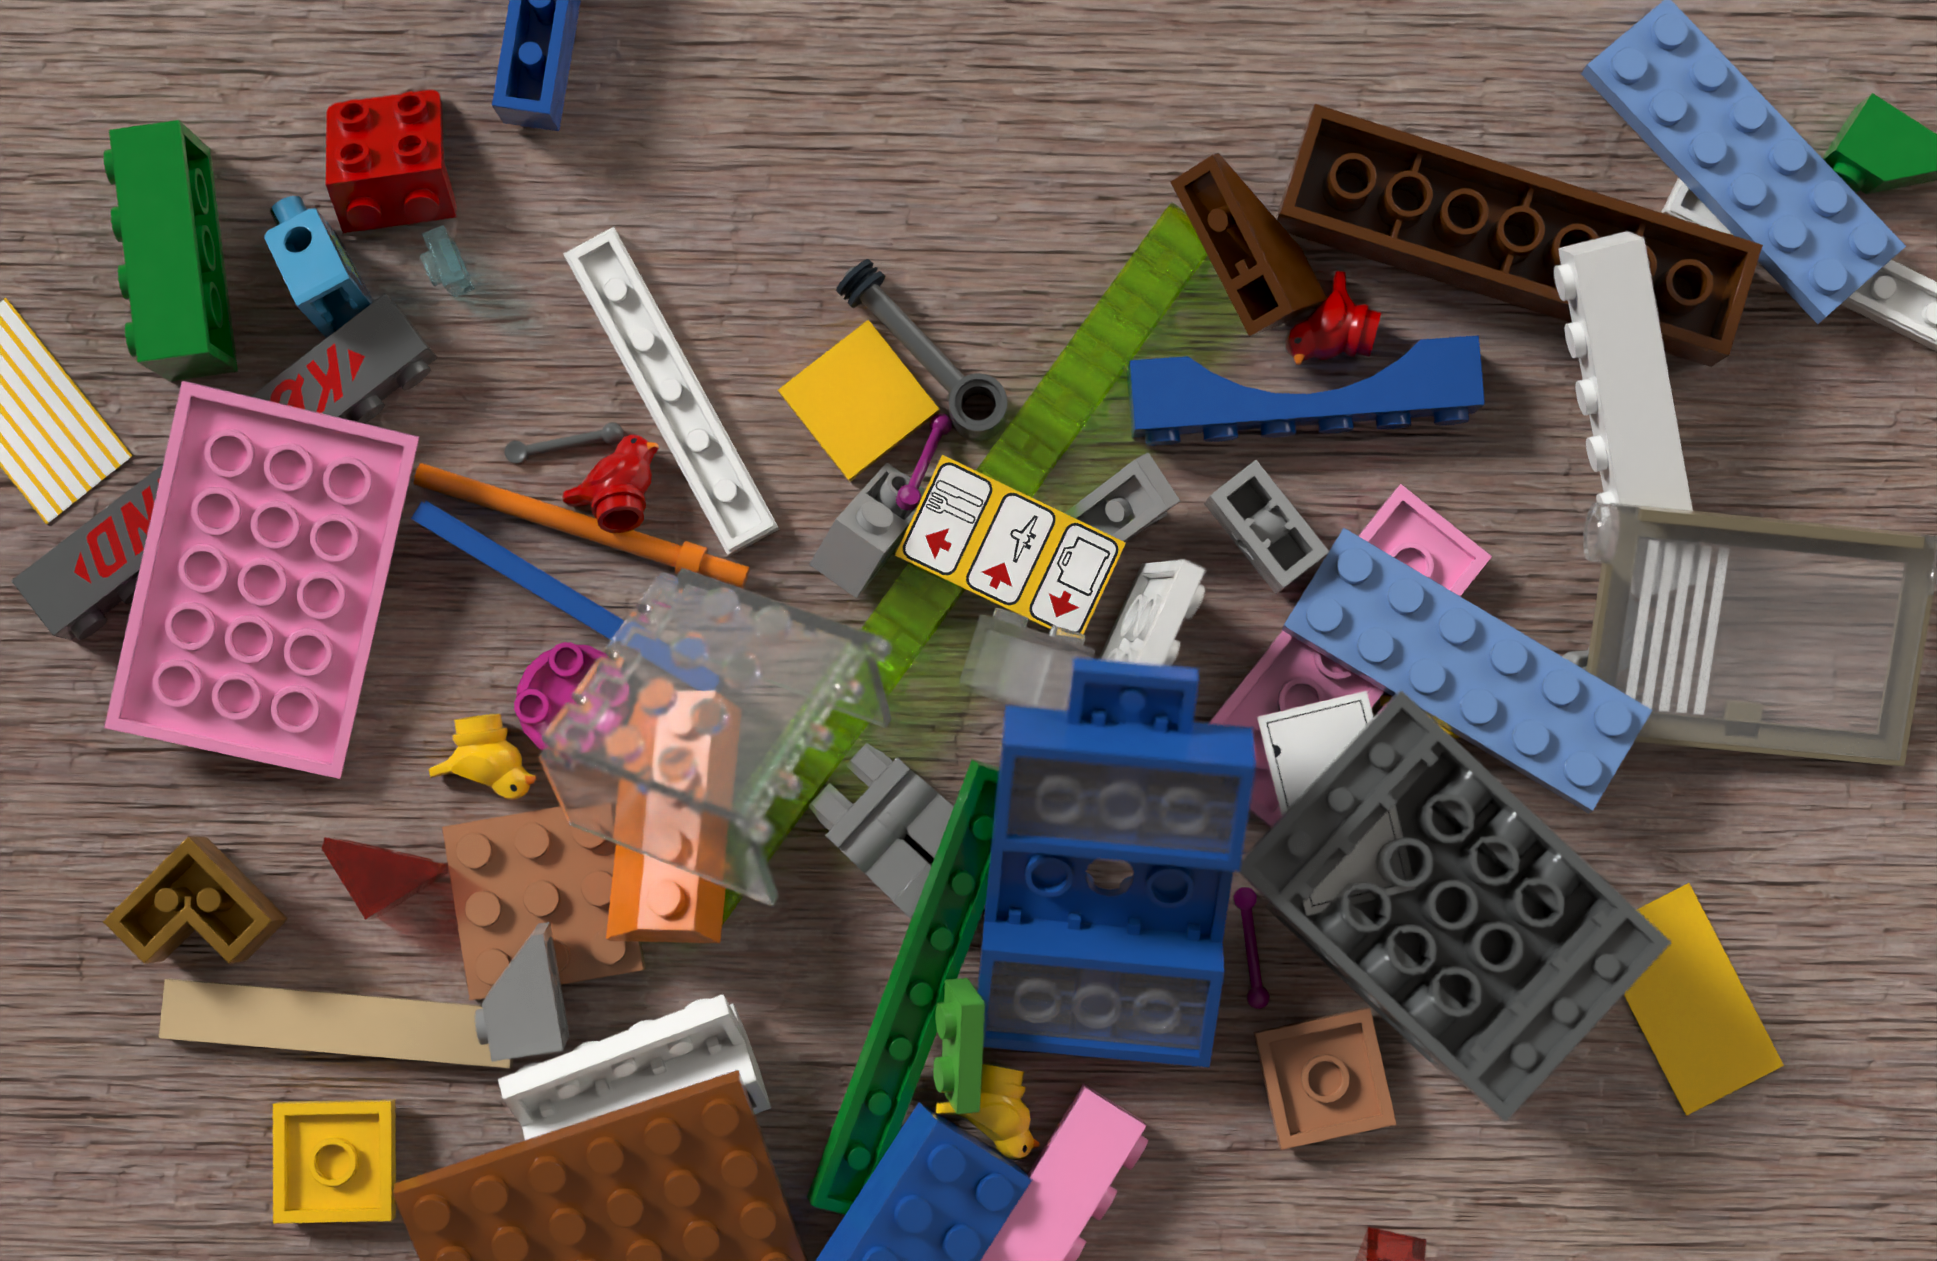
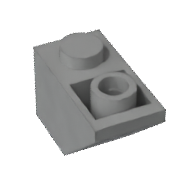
M886 463L835 519L809 565L857 598L880 572L899 546L917 507L914 510L906 511L901 509L896 503L898 490L902 486L908 485L911 477ZM920 486L918 490L922 498L925 489Z

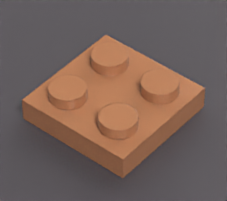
M1369 1007L1253 1032L1277 1141L1281 1150L1397 1125L1372 1013Z

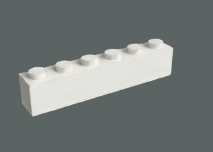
M1626 231L1558 248L1561 265L1554 267V278L1561 300H1568L1572 323L1565 325V337L1572 358H1579L1583 380L1576 381L1575 389L1582 414L1590 416L1593 436L1586 439V449L1594 472L1600 471L1604 492L1597 494L1596 501L1602 524L1607 528L1611 503L1693 511L1644 238ZM1637 536L1629 591L1634 596L1639 597L1648 540H1658L1650 594L1658 593L1665 541L1676 542L1668 590L1676 588L1683 543L1693 544L1687 585L1695 583L1700 552L1697 541Z

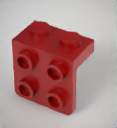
M435 90L411 91L396 95L359 100L353 99L334 103L328 107L326 118L325 185L342 233L456 218V199L444 163L443 104L439 92Z

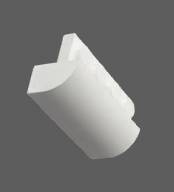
M724 994L712 999L696 1000L687 1005L683 1010L656 1020L638 1022L625 1032L601 1041L583 1043L572 1052L545 1062L527 1064L516 1073L498 1079L502 1098L521 1124L525 1140L738 1069L754 1113L757 1114L771 1108L761 1072L745 1028L734 1004L729 1005Z

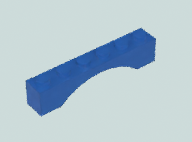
M1479 335L1421 339L1399 360L1374 376L1340 389L1311 394L1272 393L1245 387L1212 373L1189 356L1130 360L1127 367L1132 438L1145 437L1146 445L1148 446L1177 444L1181 442L1180 434L1203 433V439L1206 442L1229 441L1238 438V430L1261 429V437L1264 438L1286 437L1296 434V426L1318 425L1319 433L1323 434L1342 433L1354 430L1353 422L1375 420L1377 429H1399L1411 426V418L1434 416V425H1455L1469 422V414L1476 413L1485 405Z

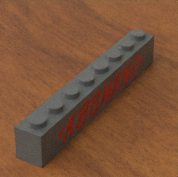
M384 293L251 397L360 423H367L383 410L385 404L382 400L399 387L403 390H408L420 383L431 371L428 365L438 357L400 308ZM163 464L11 580L53 636L68 640L76 637L78 640H83L106 624L108 619L105 617V614L122 601L124 604L132 603Z

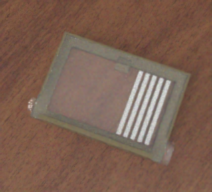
M1595 502L1591 505L1584 527V554L1588 561L1600 562L1602 566L1586 671L1652 709L1651 714L1634 742L1905 766L1935 584H1937V535L1619 503Z

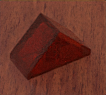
M324 837L322 850L365 920L382 916L448 873V862L338 837Z

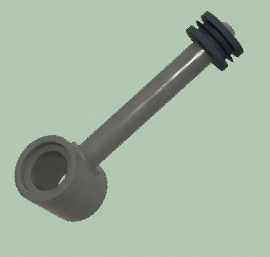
M866 259L857 266L850 268L836 288L837 293L841 296L845 295L844 300L849 299L848 304L852 308L864 303L949 393L946 399L949 401L950 416L956 431L963 437L973 441L989 440L999 434L1005 426L1008 414L1007 395L1000 382L989 375L981 373L964 376L880 288L885 275L881 271L877 272V267L873 268L874 264L870 259ZM974 395H983L992 400L995 410L991 416L984 420H972L962 411L963 404Z

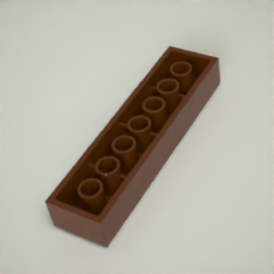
M1314 104L1306 121L1276 216L1277 221L1291 235L1572 323L1568 300H1561L1554 278V267L1561 265L1558 248L1626 231L1643 237L1645 240L1664 352L1709 367L1714 366L1730 355L1763 246L1756 242Z

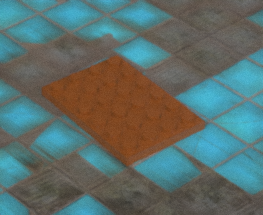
M739 1069L394 1184L393 1197L420 1261H808Z

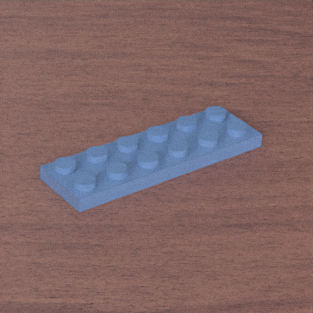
M1663 0L1589 62L1582 71L1581 75L1734 236L1763 245L1758 262L1817 324L1906 247L1672 0Z
M1345 528L1339 534L1282 628L1284 632L1391 696L1402 690L1436 723L1588 814L1594 810L1652 712V709Z

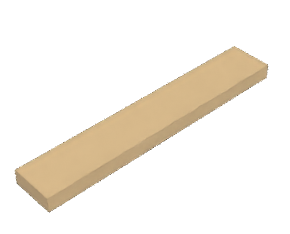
M172 978L165 979L159 1029V1038L500 1068L513 1067L514 1060L512 1058L492 1061L489 1044L480 1045L476 1031L475 1011L483 1009L482 1005Z

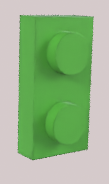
M968 978L945 980L944 1002L937 1004L935 1015L938 1035L942 1039V1057H936L934 1060V1082L937 1091L945 1094L956 1114L980 1112L985 1003Z

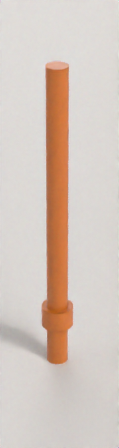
M424 463L419 464L414 476V485L675 567V574L698 581L700 576L744 589L749 576L750 567L708 554L707 547L684 541L683 545H678L634 530L624 533L606 532L598 526L596 518Z

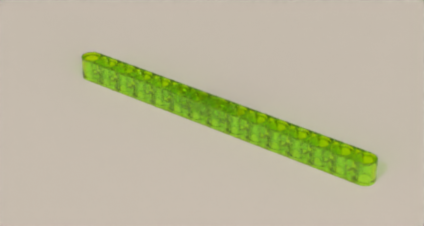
M1172 202L1162 213L976 470L977 472L1033 498L1125 371L1129 361L1133 360L1208 256L1185 210ZM908 563L734 803L722 925L732 914L966 589L912 563Z

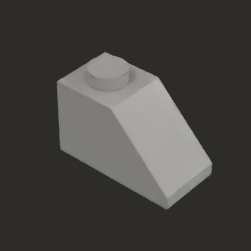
M550 922L539 923L489 990L482 1002L483 1009L475 1011V1024L480 1045L489 1044L492 1061L563 1051L568 1041L569 1030Z

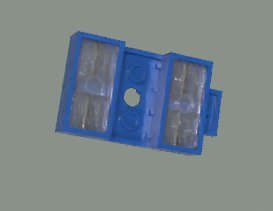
M1073 657L1067 711L1005 706L977 992L985 1003L983 1047L1210 1068L1224 977L1223 938L1233 872H1240L1256 765L1252 727L1193 722L1199 683L1198 669ZM1096 859L1126 861L1131 866L1133 875L1123 879L1119 888L1104 889L1096 886L1093 877L1086 871L1088 866Z

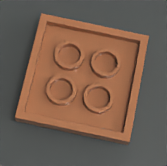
M618 797L442 827L470 1001L486 997L489 990L539 923L550 922L561 985L646 969L642 942L610 941L606 939L620 812Z

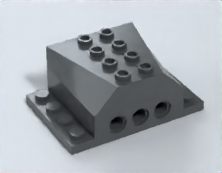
M1402 690L1398 691L1241 860L1239 873L1270 902L1265 908L1436 1069L1456 1077L1504 1122L1518 1110L1671 943L1670 940ZM1396 806L1403 838L1391 840L1383 845L1378 853L1376 864L1379 874L1389 884L1400 887L1416 886V889L1388 896L1382 888L1375 884L1348 883L1321 913L1306 916L1303 901L1313 894L1316 887L1345 856H1348L1354 850L1357 843L1385 813ZM1402 845L1406 846L1413 876L1406 880L1396 877L1390 866L1393 852ZM1366 889L1376 899L1352 904L1347 897L1352 891Z

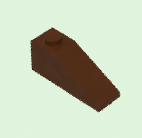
M1219 153L1211 155L1170 182L1249 337L1285 324L1327 299L1301 247Z

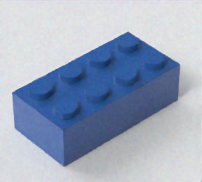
M918 1102L816 1261H981L1032 1182V1179L1012 1159L1006 1158L996 1149Z

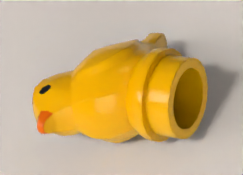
M501 713L455 719L456 734L452 735V739L458 747L446 761L428 769L430 778L454 773L490 787L497 795L507 800L519 799L526 795L530 785L537 778L535 775L529 774L522 767V757L518 748L506 741L508 730L507 727L502 725Z
M982 1064L980 1112L956 1114L950 1102L936 1104L937 1114L959 1115L966 1118L994 1142L998 1151L1008 1159H1023L1031 1150L1038 1148L1040 1145L1033 1138L1029 1130L1030 1112L1021 1100L1026 1087L1022 1086L1023 1071Z

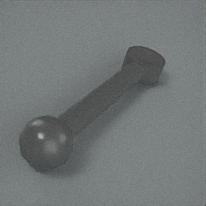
M610 422L599 431L525 445L520 441H512L506 445L505 456L511 463L520 465L525 463L528 457L532 455L602 441L609 445H615L623 439L624 431L619 424Z

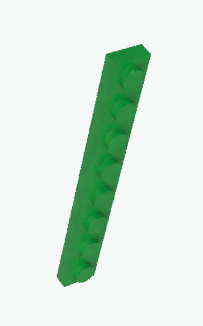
M974 759L970 762L808 1191L807 1199L814 1207L846 1214L900 1131L937 1034L936 1006L938 1003L944 1002L945 980L958 978L986 904L999 767Z

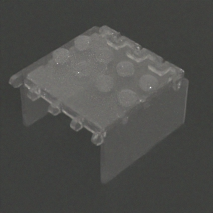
M684 568L680 570L677 576L660 572L636 605L641 614L631 612L604 649L605 654L610 659L599 657L572 694V699L579 706L566 703L543 734L542 741L549 748L545 747L539 755L540 761L569 825L773 905L778 898V893L759 843L767 842L773 833V827L762 819L761 816L776 793L793 799L801 790L802 783L789 773L808 745L819 750H826L834 739L833 734L827 728L821 726L831 709L887 728L892 718L876 660L884 661L891 651V646L879 636Z

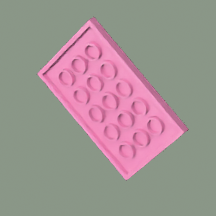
M182 381L104 728L340 779L343 773L420 436Z

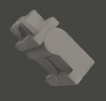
M866 743L846 765L848 769L869 787L866 792L853 805L829 783L812 801L809 807L820 823L829 830L825 836L865 873L901 911L911 918L932 865L904 839L908 835L911 836L935 858L954 806L907 767L898 757L892 761L883 752Z

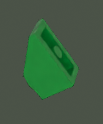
M1872 93L1853 109L1822 159L1854 192L1862 191L1866 195L1937 181V134Z

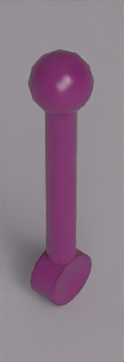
M935 414L930 420L932 432L908 485H904L898 490L896 503L903 510H914L919 504L921 494L918 489L942 436L947 435L952 429V420L946 414Z
M1242 887L1234 892L1233 903L1241 910L1251 989L1247 993V1001L1251 1007L1262 1009L1268 1005L1270 995L1266 988L1262 986L1252 907L1257 902V896L1253 889Z

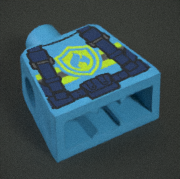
M289 196L281 199L271 207L270 214L276 227L268 230L264 235V239L297 307L327 338L374 301L343 243L329 223L316 208L307 209L301 197Z

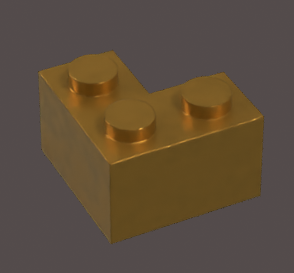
M188 836L102 922L143 964L164 961L195 930L228 963L247 961L288 918L208 837Z

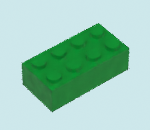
M180 120L109 130L111 149L104 151V167L110 184L116 186L118 206L111 208V224L116 240L123 242L125 264L118 266V281L124 299H130L132 322L125 324V339L130 355L133 358L137 357L139 364L168 381L238 372L210 148Z

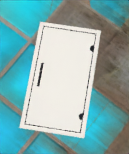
M1367 691L1257 717L1281 816L1373 719ZM1396 806L1385 813L1357 843L1354 850L1348 856H1345L1316 887L1313 894L1303 901L1306 916L1321 913L1348 883L1375 884L1382 888L1388 896L1416 889V886L1400 887L1389 884L1379 874L1376 864L1378 853L1383 845L1391 840L1403 838ZM1405 845L1398 847L1390 859L1392 872L1401 880H1406L1413 876ZM1366 889L1352 891L1347 897L1352 904L1376 899Z

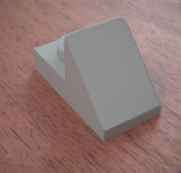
M1148 452L1133 460L1066 511L1065 514L1127 542L1167 515V511L1178 504L1180 499Z

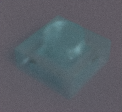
M442 225L423 233L422 236L429 251L420 254V257L433 286L443 284L444 288L454 298L474 290V285L455 239L446 227Z

